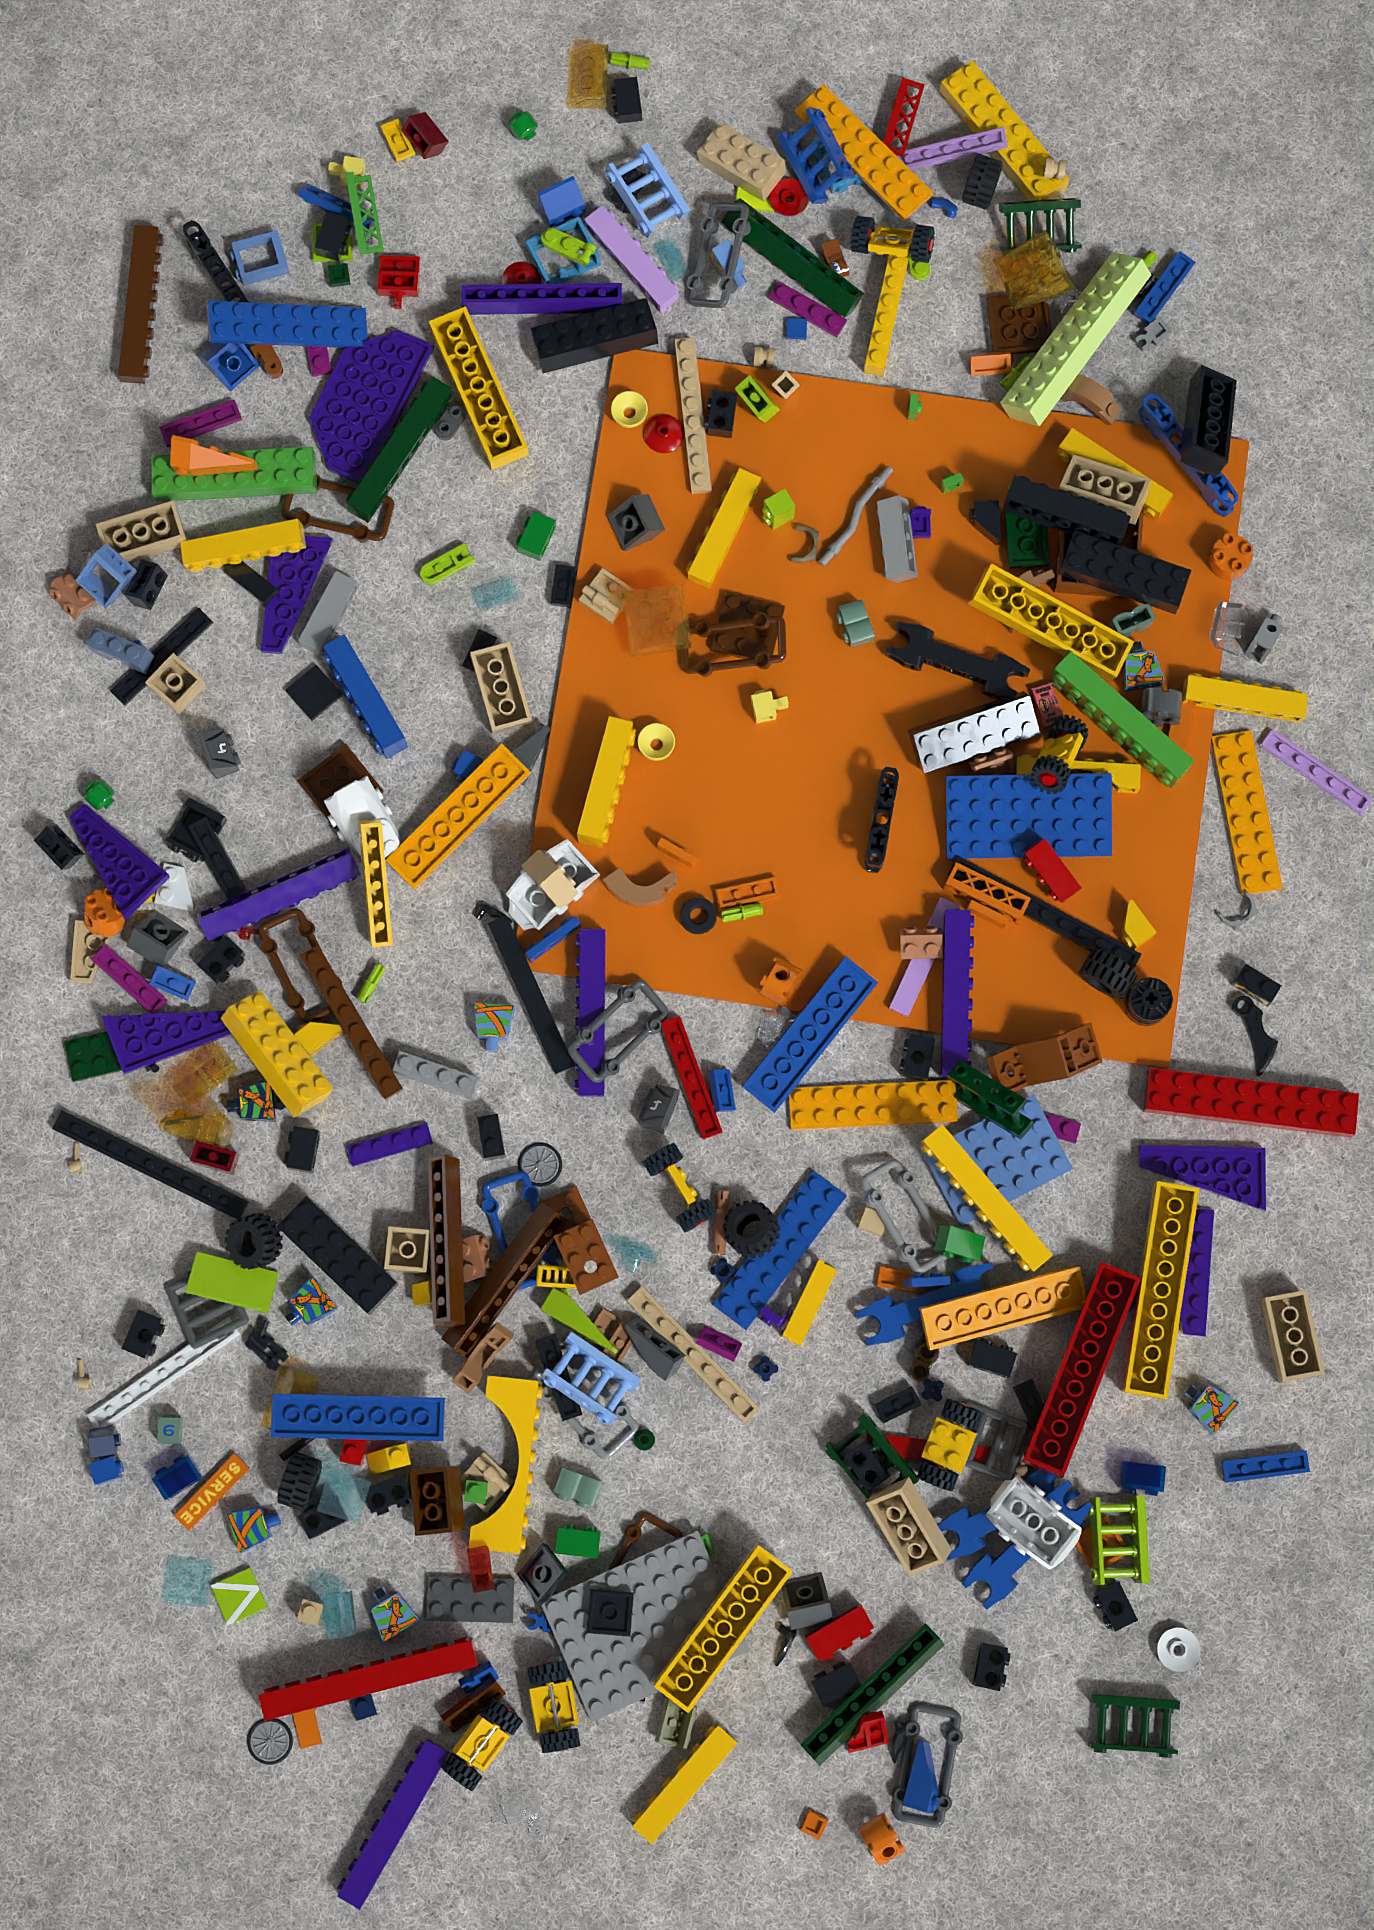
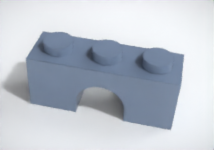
M94 627L85 644L93 653L109 660L115 658L126 664L129 668L143 674L147 673L155 657L147 648Z

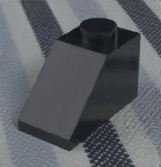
M974 501L973 507L969 509L970 521L973 520L974 528L994 545H1000L999 501Z

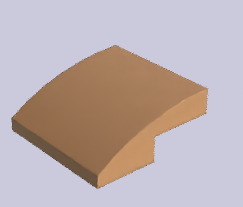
M601 1308L593 1322L618 1350L617 1353L614 1354L585 1336L582 1339L620 1364L632 1345L633 1340L625 1329L627 1323Z

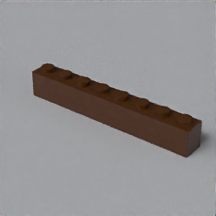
M134 225L118 377L124 383L145 384V379L149 378L150 367L147 366V360L151 359L152 348L149 347V342L154 338V329L151 328V323L156 319V310L153 309V304L158 300V291L155 290V286L160 282V272L157 271V267L162 263V254L159 253V249L164 244V235L161 234L158 226Z
M319 945L301 954L300 956L384 1099L388 1100L403 1091L401 1084Z
M443 1154L428 1158L433 1324L453 1327L465 1324L460 1159Z
M542 1201L465 1305V1324L449 1327L441 1339L452 1349L468 1358L554 1241L553 1236L559 1234L568 1220Z

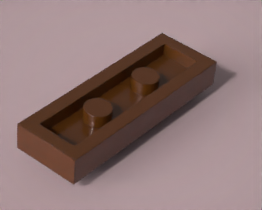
M492 1677L442 1714L441 1718L449 1729L455 1733L480 1714L492 1697L499 1700L506 1693L497 1680Z

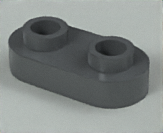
M458 403L448 406L435 427V432L439 439L447 441L454 437L466 418L464 406ZM457 410L459 414L453 415V411ZM443 427L449 428L447 431H442Z

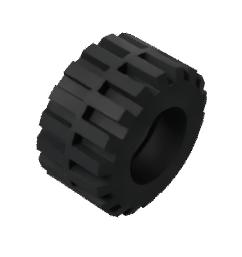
M982 154L976 156L962 195L963 203L984 210L989 207L1001 174L1002 161Z
M1093 949L1079 970L1081 977L1090 986L1103 994L1123 999L1137 977L1135 971L1126 962L1109 952Z
M746 1200L743 1201V1205L740 1203L736 1204L737 1208L734 1210L731 1208L729 1210L730 1215H726L724 1218L727 1223L723 1224V1229L725 1230L723 1233L727 1242L738 1254L746 1258L748 1255L751 1258H756V1255L762 1257L766 1251L770 1253L772 1251L770 1249L771 1246L775 1247L777 1245L775 1240L780 1238L778 1233L780 1225L777 1218L761 1202L758 1203L752 1200L750 1203ZM753 1221H761V1227L757 1234L749 1238L742 1236L747 1224Z
M255 1213L237 1218L229 1225L230 1229L226 1230L228 1235L225 1238V1243H227L226 1251H229L230 1255L228 1256L230 1259H234V1264L240 1265V1268H248L250 1270L274 1262L276 1257L280 1256L281 1252L279 1250L283 1248V1244H281L283 1235L280 1236V1227H276L277 1222L271 1220L269 1215L264 1216V1213ZM251 1234H253L256 1239L257 1248H255L252 1244Z
M296 1452L289 1460L283 1474L277 1495L278 1503L303 1512L308 1507L317 1487L322 1470V1461Z

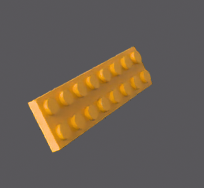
M824 84L795 109V114L804 123L810 120L806 113L808 108L821 109L847 161L852 165V170L903 221H906L933 196V191ZM813 127L811 130L818 136L815 128Z
M1252 730L1212 736V748L1241 896L1244 895L1243 892L1245 890L1249 894L1282 890L1283 886Z
M501 744L385 861L416 890L531 772Z
M953 1080L794 1088L789 1094L791 1130L958 1122L957 1099L954 1097L956 1094V1082Z
M1076 1265L919 1308L927 1347L929 1350L1080 1310L1087 1295L1081 1267Z

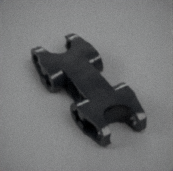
M887 766L882 770L878 782L864 861L866 871L876 874L882 869L886 855L899 780L897 769ZM892 772L894 775H889L885 773ZM884 779H890L892 783H887ZM879 816H883L886 818L887 822L885 824H879L876 821V818ZM877 839H880V844H876ZM876 857L879 859V862H873L870 858Z

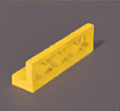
M820 1259L782 1335L783 1338L799 1346L802 1345L837 1272V1269L825 1264V1261Z

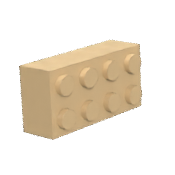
M719 122L697 151L700 164L763 202L786 173L785 160L721 122Z
M1073 455L1059 489L1065 490L1069 495L1075 497H1085L1089 502L1095 504H1105L1109 509L1125 511L1127 515L1131 516L1129 523L1136 524L1149 494L1151 479Z
M174 500L96 524L102 546L107 543L128 563L181 548L180 542L187 541Z
M510 642L470 652L492 734L531 724V714Z
M1307 1290L1261 1299L1278 1383L1325 1374Z
M909 1477L874 1491L866 1502L909 1576L943 1563L952 1551Z

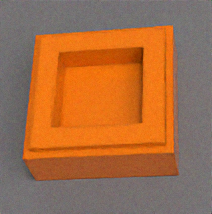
M808 1810L800 1831L820 1840L829 1819Z

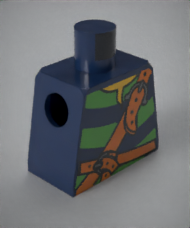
M267 1081L239 1088L238 1099L226 1101L228 1113L239 1111L240 1119L243 1121L276 1122L274 1092Z

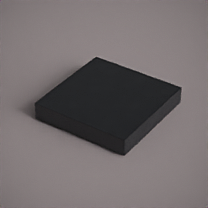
M317 665L312 667L285 690L311 721L316 719L343 696Z
M542 1543L517 1573L528 1591L540 1605L549 1599L569 1574L546 1543Z
M591 1589L587 1633L630 1637L634 1592Z

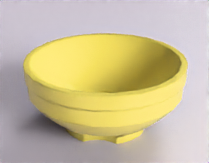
M633 391L620 393L614 398L611 405V413L614 420L620 426L626 428L640 425L645 420L648 412L647 402L644 397ZM631 408L636 414L633 418H626L624 411Z
M653 723L641 730L638 736V747L646 758L660 761L672 753L675 747V737L667 726ZM657 739L662 742L663 746L660 750H653L650 744L653 740Z

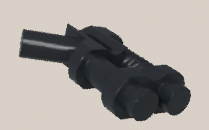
M261 1319L257 1332L253 1331L249 1335L245 1345L266 1364L269 1370L273 1369L276 1371L281 1366L278 1361L281 1360L284 1363L289 1358L286 1354L288 1351L285 1348L281 1349L274 1342L275 1339L273 1337L265 1335L269 1321ZM267 1348L275 1354L273 1358H270L264 1352Z

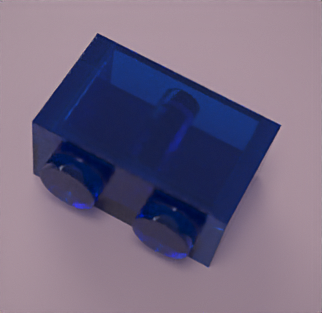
M182 1454L173 1460L174 1464L169 1468L164 1466L155 1472L156 1476L152 1480L165 1501L172 1499L204 1478L191 1455L185 1456Z
M1122 1461L1119 1488H1124L1123 1492L1136 1494L1137 1490H1143L1145 1495L1158 1496V1492H1164L1166 1466Z

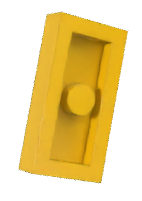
M399 118L380 126L397 163L415 155L410 141L401 131L402 125Z

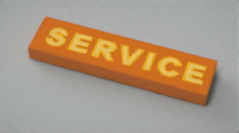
M234 1453L174 1517L190 1531L250 1468Z

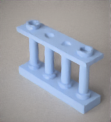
M647 142L640 147L637 152L638 157L617 169L613 163H610L605 170V176L608 182L613 184L638 223L639 231L645 234L648 239L655 231L653 226L672 215L677 216L680 220L687 216L690 208ZM641 164L645 165L648 174L627 186L621 175ZM651 181L655 182L659 187V191L637 202L632 192ZM662 198L666 199L670 208L648 220L643 209Z
M571 1331L562 1344L567 1350L553 1371L547 1368L540 1378L544 1380L547 1386L556 1388L597 1416L598 1421L611 1426L618 1417L612 1413L625 1392H633L642 1379ZM577 1354L583 1358L584 1363L569 1384L559 1376L572 1356ZM596 1367L602 1374L587 1396L578 1390L577 1387L589 1369ZM612 1378L618 1382L619 1387L604 1408L594 1400L608 1379Z

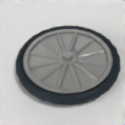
M535 1143L525 1148L521 1153L518 1161V1170L529 1175L532 1185L543 1187L552 1184L559 1177L562 1171V1159L559 1152L553 1146L546 1143Z
M274 1718L267 1721L262 1719L249 1731L247 1737L248 1750L251 1756L262 1764H277L283 1761L291 1752L293 1746L292 1732L286 1723Z

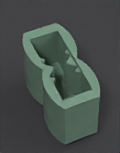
M862 599L838 607L836 618L838 624H842L845 631L842 632L845 643H849L852 648L874 641L875 635Z
M1149 604L1140 605L1133 609L1132 612L1117 615L1112 620L1109 628L1128 638L1133 632L1147 630L1152 625L1155 615Z
M562 1468L553 1492L557 1493L556 1498L567 1502L571 1498L578 1501L576 1505L589 1509V1506H595L603 1482Z

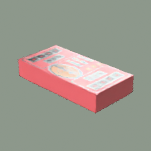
M1052 683L1032 688L1031 690L1044 728L1052 726L1054 720L1062 715Z

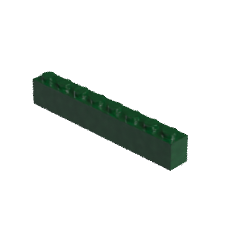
M740 198L733 202L746 204L749 208L747 221L750 223L751 231L748 235L743 236L745 243L750 244L760 255L767 257L776 267L785 271L791 279L798 281L807 291L816 295L821 302L833 308L838 315L845 318L855 310L864 295L862 291ZM727 211L721 223L729 231L734 232L733 223L740 218L741 211Z
M433 376L429 382L426 381L422 385L420 395L412 400L410 410L402 415L398 428H394L391 431L389 441L386 445L383 444L378 452L379 456L375 461H371L365 477H360L356 490L348 495L346 499L348 512L369 523L453 397L452 387Z
M925 1623L800 1744L802 1748L821 1766L851 1736L862 1715L876 1712L945 1645L940 1637Z

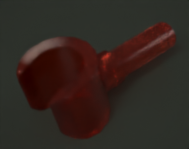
M242 928L239 938L250 940L251 934H258V929Z

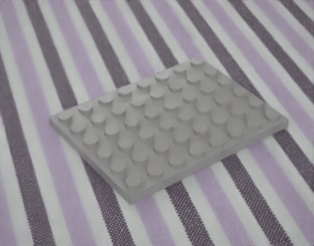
M698 1530L550 1596L542 1604V1608L566 1660L591 1722L659 1692L653 1686V1682L723 1589ZM591 1589L634 1592L630 1637L587 1633ZM745 1638L728 1660L750 1651Z

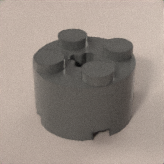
M1160 687L1143 690L1140 712L1156 727H1162L1163 724H1180L1181 692L1174 689L1164 692Z

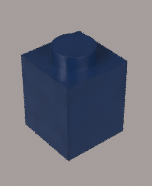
M115 1426L89 1430L87 1439L91 1458L117 1454L118 1446H121V1435L116 1433Z

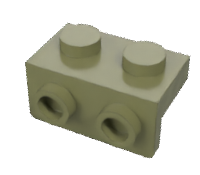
M665 1698L655 1741L687 1749L691 1741L693 1722L697 1717V1706L694 1705L691 1711L687 1713L672 1700Z

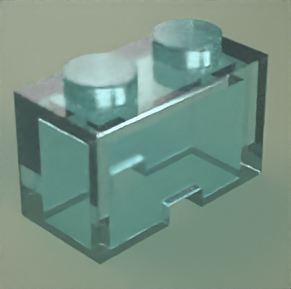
M352 1590L322 1595L323 1610L326 1612V1639L355 1635L356 1624Z

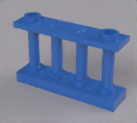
M808 108L806 113L810 118L809 121L795 133L781 132L777 138L811 203L823 204L829 200L826 195V189L840 177L841 179H853L855 174L852 170V165L847 161L829 127L825 114L821 109ZM814 127L818 137L803 150L799 139ZM823 144L827 154L815 165L811 166L808 156ZM832 160L836 171L820 183L817 173Z

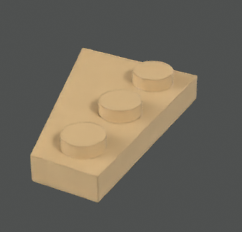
M75 920L70 983L92 984L99 967L91 959L105 944L108 946L112 936L102 937V934H92L86 928L84 921Z

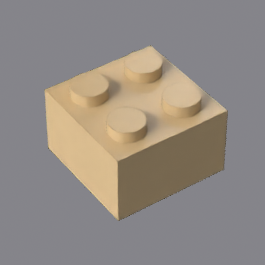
M174 653L145 682L149 690L178 715L206 687L204 680Z
M539 849L521 865L541 891L559 909L564 907L579 893L574 888L575 881L569 875L565 876V869L558 862L556 863L549 853L545 855Z
M388 1227L384 1269L392 1272L428 1275L431 1253L430 1230Z

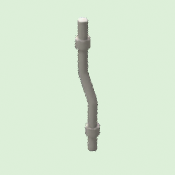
M887 466L878 477L876 476L870 482V487L855 504L849 526L835 542H832L827 547L828 551L818 561L820 565L824 567L833 556H837L843 544L856 531L863 506L877 490L879 491L885 485V480L893 472L891 467Z

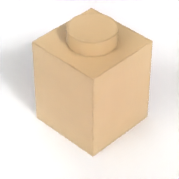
M786 370L771 384L785 399L800 386Z
M868 1207L865 1208L864 1212L859 1211L856 1222L859 1223L858 1229L882 1237L886 1226L878 1212Z
M303 1599L297 1620L320 1626L326 1604Z

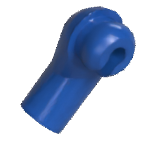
M931 199V208L947 210L946 216L948 218H955L957 216L956 211H958V208L949 199Z

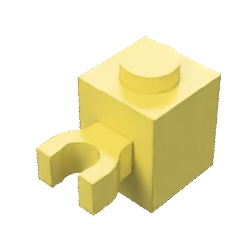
M344 156L343 165L330 162L328 170L330 171V176H340L342 185L348 189L345 173L354 172V177L364 176L366 165L362 158ZM356 183V187L362 188V183Z
M759 690L754 695H751V704L756 724L776 720V710L787 709L789 705L787 696L773 700L771 691Z

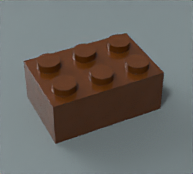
M460 1466L410 1471L415 1536L465 1531Z

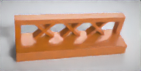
M957 862L943 889L968 902H971V900L976 901L1008 917V921L1016 925L1019 924L1031 900L1030 897ZM957 869L964 872L968 880L960 882L953 877ZM977 880L983 881L986 889L981 891L975 889L973 882ZM999 889L1003 891L1005 898L998 900L993 897L991 891ZM1018 898L1024 901L1021 910L1014 908L1010 900Z

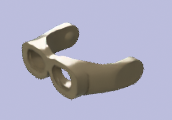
M796 525L795 530L807 532L812 536L814 547L805 557H791V562L806 563L811 560L816 561L819 531L806 526Z

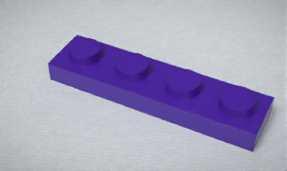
M428 1123L346 1147L351 1165L354 1167L433 1144Z

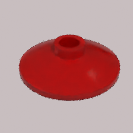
M791 178L780 180L769 195L772 208L783 216H796L805 210L809 202L801 182ZM790 197L793 201L786 202L785 199Z
M523 261L509 265L502 275V284H541L542 281L537 268L533 264ZM520 275L525 277L523 280L518 279Z
M657 415L651 418L644 428L646 444L650 449L658 453L675 451L681 445L684 438L682 424L670 415ZM666 429L668 432L666 434H662L660 430Z

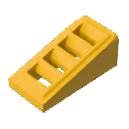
M537 1265L536 1286L577 1289L571 1275L569 1284H566V1273L569 1271L567 1267ZM543 1270H547L546 1282H542ZM551 1270H554V1283H550ZM559 1271H562L561 1283H558Z

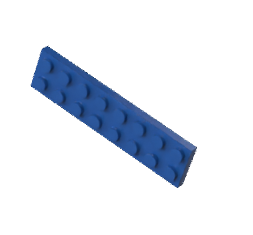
M226 301L207 302L209 342L346 348L349 346H365L363 341L368 340L366 308Z
M845 956L741 1087L775 1113L878 982Z
M813 1171L777 1218L780 1225V1231H778L780 1238L775 1240L777 1245L775 1247L771 1246L770 1249L772 1251L770 1253L764 1252L762 1257L756 1255V1258H751L749 1256L712 1305L743 1329L747 1330L847 1195Z
M273 1394L271 1437L444 1441L445 1398Z

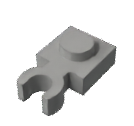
M1159 316L1144 328L1145 335L1137 336L1135 343L1144 341L1146 345L1141 349L1144 352L1149 348L1151 342L1157 346L1172 334V330Z

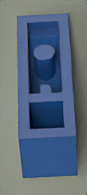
M919 1741L903 1806L933 1814L939 1805V1791L930 1743Z

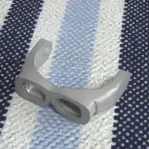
M1246 890L1243 893L1250 901L1251 909L1245 919L1233 922L1225 919L1219 911L1216 913L1234 931L1259 912L1254 899Z

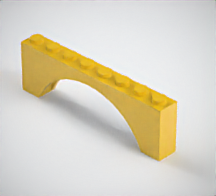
M497 1376L487 1377L485 1397L502 1410L512 1425L518 1443L519 1467L511 1493L502 1506L486 1520L471 1526L468 1547L470 1549L520 1554L521 1549L526 1547V1536H523V1528L528 1527L529 1515L525 1514L526 1506H530L531 1493L527 1492L528 1484L533 1483L534 1472L530 1471V1464L535 1463L536 1450H532L533 1441H537L538 1428H535V1420L540 1418L541 1407H537L538 1398L542 1399L543 1386L539 1385L540 1381Z

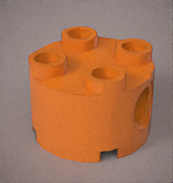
M1231 533L1225 534L1218 539L1210 552L1208 559L1212 572L1224 580L1241 577L1251 564L1253 546L1242 536Z
M107 887L96 890L85 898L84 923L92 934L97 935L98 933L102 934V937H110L122 931L126 920Z
M775 956L768 973H765L757 991L762 996L783 1006V1003H785L796 984L795 982L799 978L802 969Z
M884 1812L858 1828L879 1866L906 1852L901 1841H895L898 1836L893 1827H887L890 1822Z

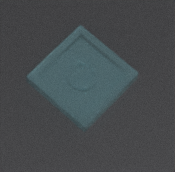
M330 1469L317 1511L359 1523L371 1482Z
M170 1559L164 1602L207 1608L214 1564Z

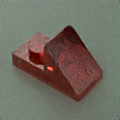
M488 1545L467 1549L468 1568L473 1593L495 1589Z

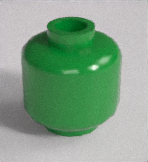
M520 110L509 119L511 121L509 128L518 140L526 139L529 141L536 135L535 130L538 128V124L530 112Z
M94 779L83 791L85 792L84 799L96 810H100L102 807L107 809L115 801L112 798L115 793L114 790L104 780L96 781Z

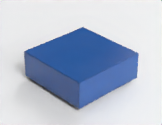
M787 318L786 339L806 340L807 319Z

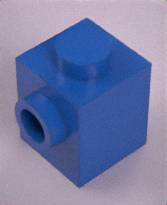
M463 750L460 758H456L452 765L456 780L463 783L483 763V759Z
M110 1455L98 1457L97 1462L89 1464L94 1485H101L122 1478L121 1473L124 1472L121 1459L117 1460V1457H111Z

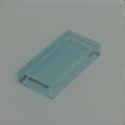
M513 579L474 591L480 611L519 598Z

